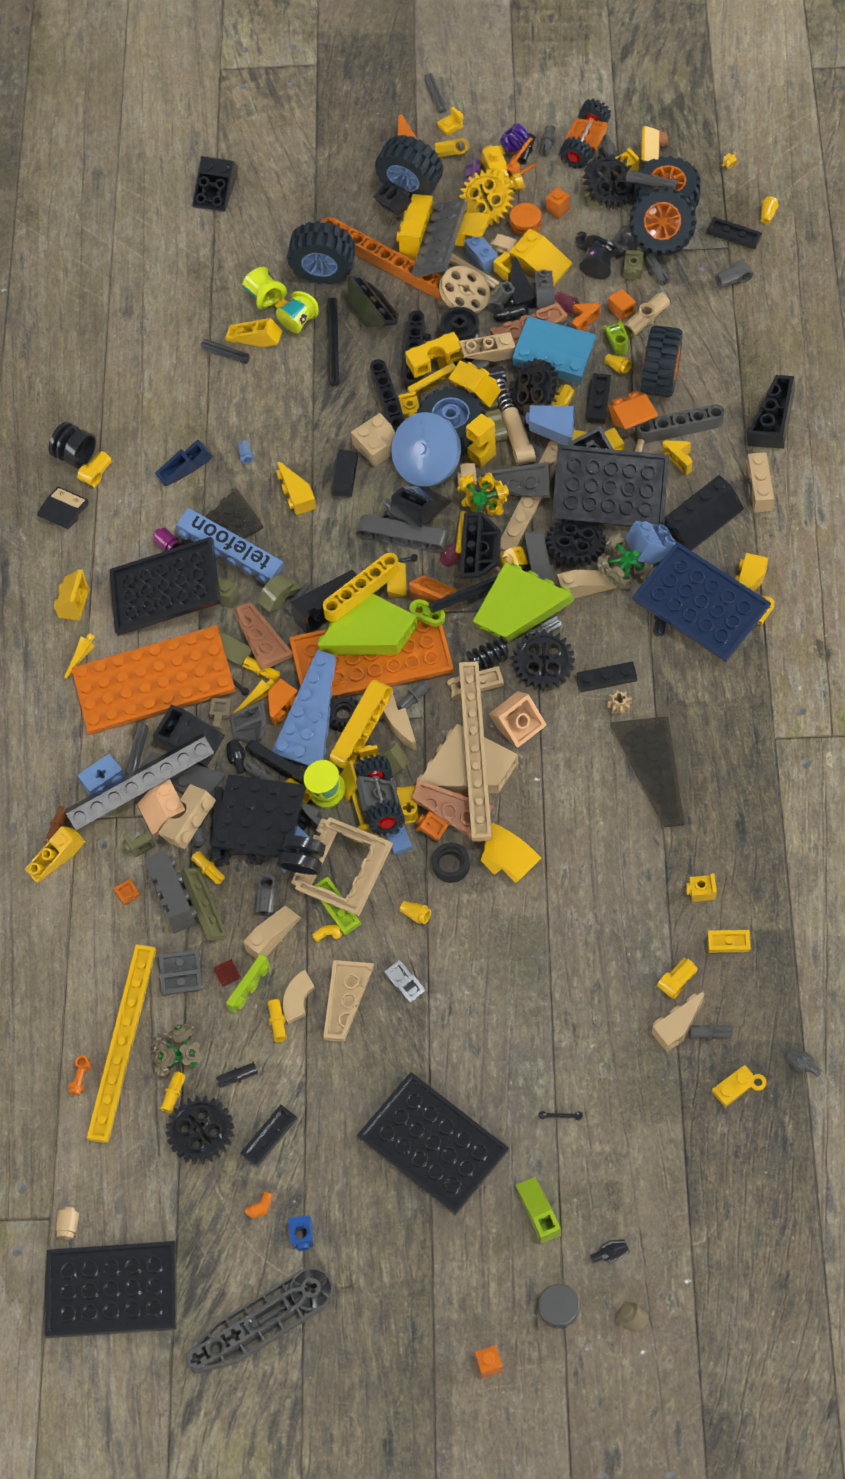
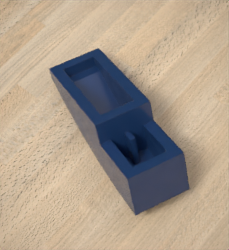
M197 439L185 451L180 449L155 474L164 486H168L196 471L208 462L213 455L205 444Z

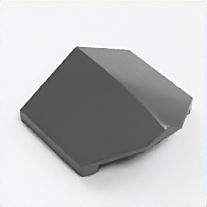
M262 701L230 715L234 739L249 743L250 740L259 742L262 739L267 726Z

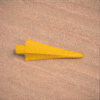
M88 633L86 638L80 637L75 654L64 675L65 679L72 673V667H76L95 647L92 644L95 636L91 633Z
M262 679L232 714L268 696V691L274 686L275 682L270 679L265 683Z

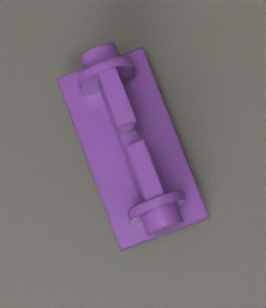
M474 157L473 162H469L466 165L465 177L467 179H465V182L467 183L470 182L469 176L474 179V173L476 172L480 175L481 170H483L482 164L478 162L476 157Z

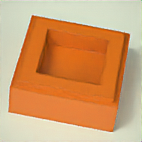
M131 878L113 888L123 906L141 896Z

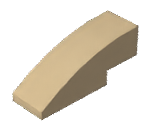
M392 694L382 715L395 736L412 751L417 750L406 708L398 710Z

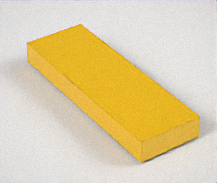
M451 363L409 386L407 393L416 391L417 396L436 387L448 380L456 366L454 363Z

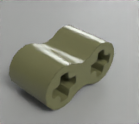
M500 409L485 412L486 417H490L495 423L496 441L508 439L507 429Z

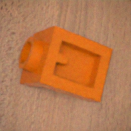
M429 811L419 815L415 821L417 825L414 830L416 832L421 830L437 842L449 824Z

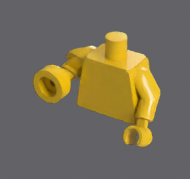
M502 144L499 146L488 145L483 147L480 163L485 174L488 169L492 173L496 170L498 175L502 173L504 178L506 177L509 180L508 183L512 185V189L516 191L524 189V182L519 172L512 174L509 179L507 164L503 157L506 152L503 151Z

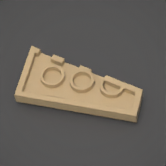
M333 960L324 1040L345 1042L372 974L374 963Z

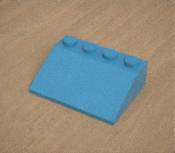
M528 316L513 355V366L522 368V364L527 365L528 360L533 361L534 358L542 359L556 367L555 371L559 372L556 376L557 378L582 384L597 335Z

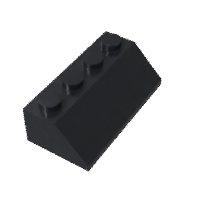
M718 475L665 517L664 526L669 529L671 536L677 542L692 551L742 512L744 507L732 485Z

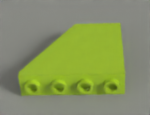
M505 562L473 622L478 628L497 637L502 636L505 641L511 642L574 601V597L568 588L564 586L559 588L555 586L553 581L547 578L542 580L532 571L527 573L522 570L521 566L515 563L510 565Z
M371 594L342 618L329 624L328 631L318 640L319 651L332 655L399 654L418 626L417 616Z

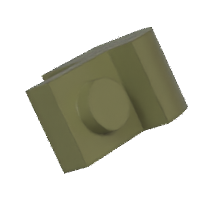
M278 574L264 586L257 602L269 612L280 610L286 598L297 594L301 587L294 579L284 578Z

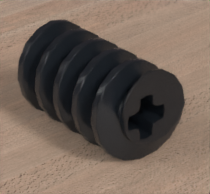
M500 636L499 640L495 638L492 640V643L488 641L485 646L480 645L479 650L473 648L472 653L467 651L466 656L469 662L478 661L479 671H481V665L486 669L488 668L487 662H490L493 666L495 665L494 659L502 662V655L508 659L509 651L505 640Z

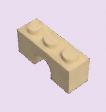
M767 452L748 454L746 467L749 482L752 483L751 498L754 513L772 511L774 495Z
M191 784L180 799L187 807L184 815L177 819L168 817L159 831V834L168 843L182 849L186 848L216 801L206 790Z

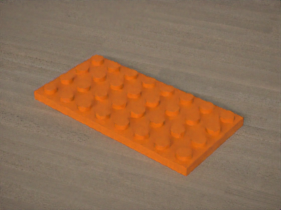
M417 620V628L399 654L334 655L336 657V664L331 689L333 692L330 700L336 699L338 695L342 698L343 695L347 697L349 695L365 693L373 680L391 687L454 673L443 626L432 627ZM328 629L289 637L300 687L316 651L319 650L318 640L322 635H325Z
M217 625L72 667L88 735L166 713L171 704L183 708L236 692Z

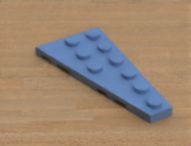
M319 650L316 651L272 750L286 760L307 767L315 761L324 760L331 711L330 698H332L333 692L331 690L332 680H334L336 657L334 655Z

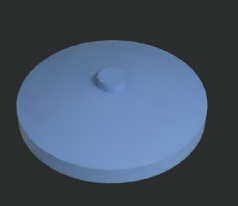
M422 412L408 417L398 427L392 441V459L395 468L406 481L417 486H435L444 482L452 475L460 459L461 445L455 427L445 417L435 413Z

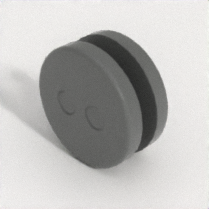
M556 1284L548 1287L541 1294L539 1313L542 1320L548 1326L556 1329L567 1328L576 1321L579 1315V1298L570 1287Z

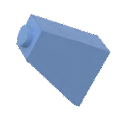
M530 405V411L526 413V424H529L531 432L560 444L568 445V442L573 440L574 406Z

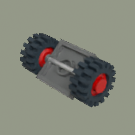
M372 754L370 758L365 756L363 757L364 761L360 759L358 761L359 764H356V784L363 811L368 813L367 819L370 830L373 833H377V835L382 833L385 836L388 832L391 835L394 830L398 832L399 828L403 827L405 818L395 783L391 781L393 775L388 758H385L383 755L380 757V754H376V757H374Z

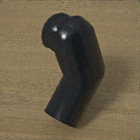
M579 231L575 240L578 248L585 251L584 242L587 234Z

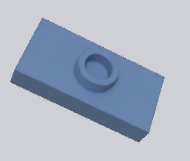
M404 825L402 828H399L398 832L394 830L391 835L389 832L387 833L388 841L393 843L391 848L394 855L413 849Z

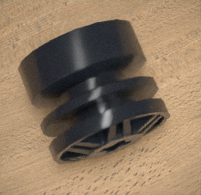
M63 422L54 430L50 438L49 454L61 461H65L76 469H80L91 459L96 447V438L93 434L83 429L80 430L69 422Z

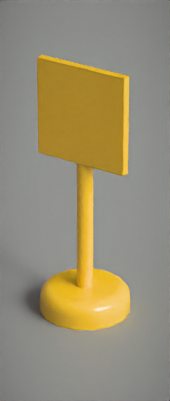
M350 761L340 774L345 782V801L348 802L351 797L353 798L360 826L356 828L378 836L377 833H373L370 830L369 823L365 824L356 795V790L358 789L356 784L357 776L353 763Z

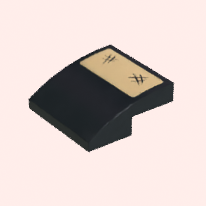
M58 486L44 501L37 512V516L69 529L78 521V514L89 505V500Z

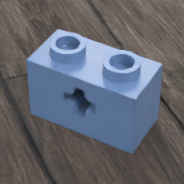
M475 236L464 240L465 254L472 263L486 274L493 272V261L498 258V254L483 237Z
M108 754L79 773L77 777L87 793L92 795L124 777V773L113 757Z

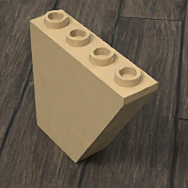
M456 724L454 729L449 730L444 744L439 745L436 751L437 755L434 759H430L426 766L427 770L418 777L417 781L421 780L452 792L468 793L464 727ZM484 737L488 794H499L518 764V754Z

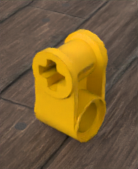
M416 785L397 787L405 824L408 825L414 824L418 818L417 803L411 800Z

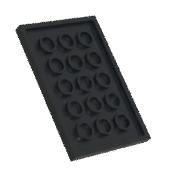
M558 444L551 519L632 527L635 521H646L650 524L663 525L669 455Z
M211 536L110 569L115 633L118 636L221 604L214 540Z
M412 1072L407 1075L357 1134V1137L455 1216L509 1151L508 1146Z
M176 1241L47 1250L46 1338L177 1330Z

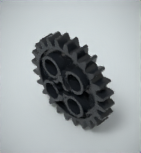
M606 153L604 156L600 154L597 158L594 157L587 164L584 170L585 174L582 176V178L586 179L583 185L588 186L585 191H590L588 197L593 196V202L598 200L599 206L604 203L606 209L610 205L614 209L616 206L621 208L623 204L626 205L633 198L635 183L626 181V174L632 167V165H625L627 160L622 162L621 156L615 159L614 154L609 158L608 153Z
M535 358L533 361L528 360L527 365L522 364V370L517 369L518 375H513L515 381L510 382L513 388L509 389L513 394L509 398L514 399L511 403L517 408L519 414L526 416V413L530 411V405L552 406V401L557 402L554 397L560 394L556 390L561 388L560 385H557V382L561 379L556 377L559 372L555 371L556 367L552 366L550 362Z
M561 520V524L555 522V526H550V531H547L545 544L546 549L549 550L548 554H553V559L559 558V563L565 561L566 566L573 563L574 567L577 564L583 567L585 562L588 565H591V560L597 562V558L602 556V553H605L606 535H602L603 530H598V525L592 526V523L566 522Z
M543 629L542 634L535 630V636L528 633V639L522 637L523 644L517 643L519 650H514L516 657H512L513 662L516 663L513 665V669H519L516 672V676L522 675L521 682L527 680V687L534 684V690L538 686H541L542 691H544L545 686L552 690L553 684L559 688V681L566 683L564 676H571L568 670H574V666L571 665L575 663V658L571 657L574 655V651H568L571 648V644L565 645L567 639L563 638L560 640V633L553 636V630L549 634H546L545 629ZM543 644L546 645L545 676L541 675ZM535 647L539 649V652L532 654L529 650ZM551 648L558 649L556 654H551L548 651ZM531 666H537L539 670L537 672H531L529 671V668ZM555 666L558 668V671L551 673L548 671V668Z
M196 1096L195 1102L187 1098V1105L180 1102L181 1109H173L176 1115H169L172 1123H166L167 1128L170 1130L165 1133L167 1137L171 1138L167 1142L169 1145H173L171 1150L173 1152L177 1151L176 1155L178 1158L184 1155L185 1162H188L190 1158H192L193 1164H196L198 1159L204 1164L205 1158L213 1162V1155L220 1158L219 1151H227L224 1145L232 1144L228 1137L234 1136L233 1131L230 1130L235 1128L234 1124L230 1122L233 1118L231 1115H227L229 1113L228 1108L222 1109V1102L216 1105L215 1098H212L210 1102H208L207 1096H204L202 1101ZM202 1112L208 1113V1115H207L206 1118H204V1119H199V1118H198V1116H199L200 1113H202ZM189 1116L194 1117L199 1127L204 1130L205 1135L211 1141V1144H208L201 1133L197 1131ZM190 1125L188 1131H181L182 1126ZM212 1129H220L218 1134L210 1135ZM202 1141V1145L200 1147H192L194 1142Z

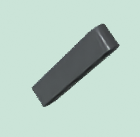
M714 404L652 418L637 425V440L643 439L644 443H651L719 428L723 425L724 408L721 405Z
M372 515L361 516L356 532L363 539L434 553L444 552L449 536L447 531L429 526L420 528L412 523Z
M543 530L524 533L530 571L536 573L538 578L542 580L547 578L553 581Z

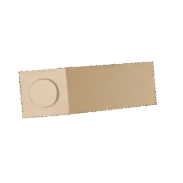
M572 570L557 574V587L561 588V586L568 588L571 590L574 598L617 588L608 579V572L603 574L601 570Z
M284 906L258 925L243 941L246 951L256 959L260 954L267 957L301 917L287 906Z

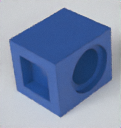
M310 1215L289 1218L292 1248L297 1251H305L309 1247H313V1226ZM299 1231H307V1235L304 1238L296 1237Z

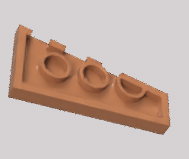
M558 303L539 309L536 313L529 315L530 317L555 324H561L568 319V315ZM524 315L519 320L506 322L498 328L489 329L490 333L496 335L511 332L516 346L528 316Z
M251 602L235 608L234 613L261 670L292 658L293 652Z
M418 780L411 800L426 810L431 811L472 839L469 797Z

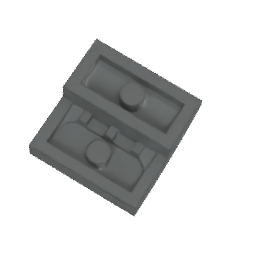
M199 949L158 955L162 995L203 989Z

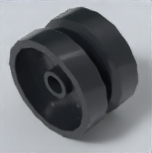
M454 307L442 315L440 320L441 337L452 332L456 334L459 341L480 337L479 319L473 310L466 307Z
M283 836L281 848L285 852L279 853L277 865L280 868L299 874L319 875L322 862L318 858L324 856L326 845L318 840L303 836Z

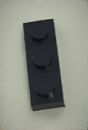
M713 217L707 228V234L754 250L762 238V232Z
M593 373L587 422L605 423L611 383L610 374Z
M632 661L577 672V679L580 691L586 692L637 682V674Z
M280 1104L241 1151V1156L258 1168L296 1122L297 1116Z

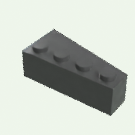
M166 850L145 858L144 862L174 934L197 925L194 919L197 917L194 906H189L188 904L190 897L187 889L182 890L180 885L184 883L179 872L175 873L173 867H176L173 856H168Z

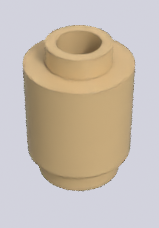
M63 1207L62 1210H58L55 1227L57 1238L64 1240L74 1239L79 1219V1213L75 1211V1208Z

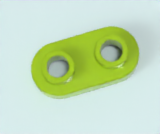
M414 600L409 606L410 613L416 615L417 620L432 627H439L445 622L444 610L432 613L429 603L424 600Z

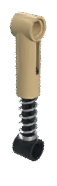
M503 365L485 369L502 389L497 396V402L500 404L502 419L507 429L517 466L535 462L536 457L533 446L529 443L518 410L511 403L512 399L509 398L510 394L507 393V378Z

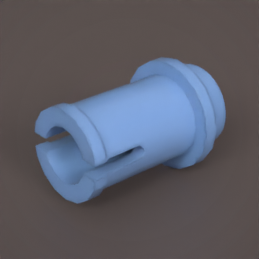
M243 440V447L241 442L237 444L240 452L239 458L244 464H250L253 461L254 455L250 451L248 441Z

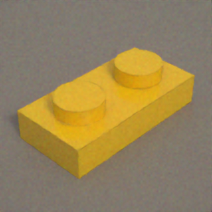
M749 930L708 931L709 953L750 952Z

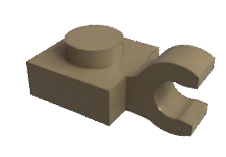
M212 698L209 716L214 718L212 726L222 733L223 719H229L232 701L231 699Z

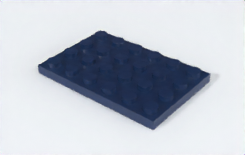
M679 542L673 546L632 596L634 602L725 662H727L771 606V602Z

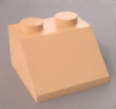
M519 691L489 713L497 729L516 748L520 747L546 726L529 694Z
M170 779L151 788L137 804L153 837L159 835V831L168 817L177 819L186 812Z

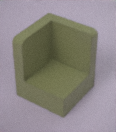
M397 742L382 749L379 753L380 757L383 755L385 758H388L392 775L404 770L409 762V759Z

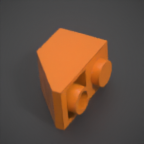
M281 678L268 691L270 718L274 726L286 718L298 694L297 689Z

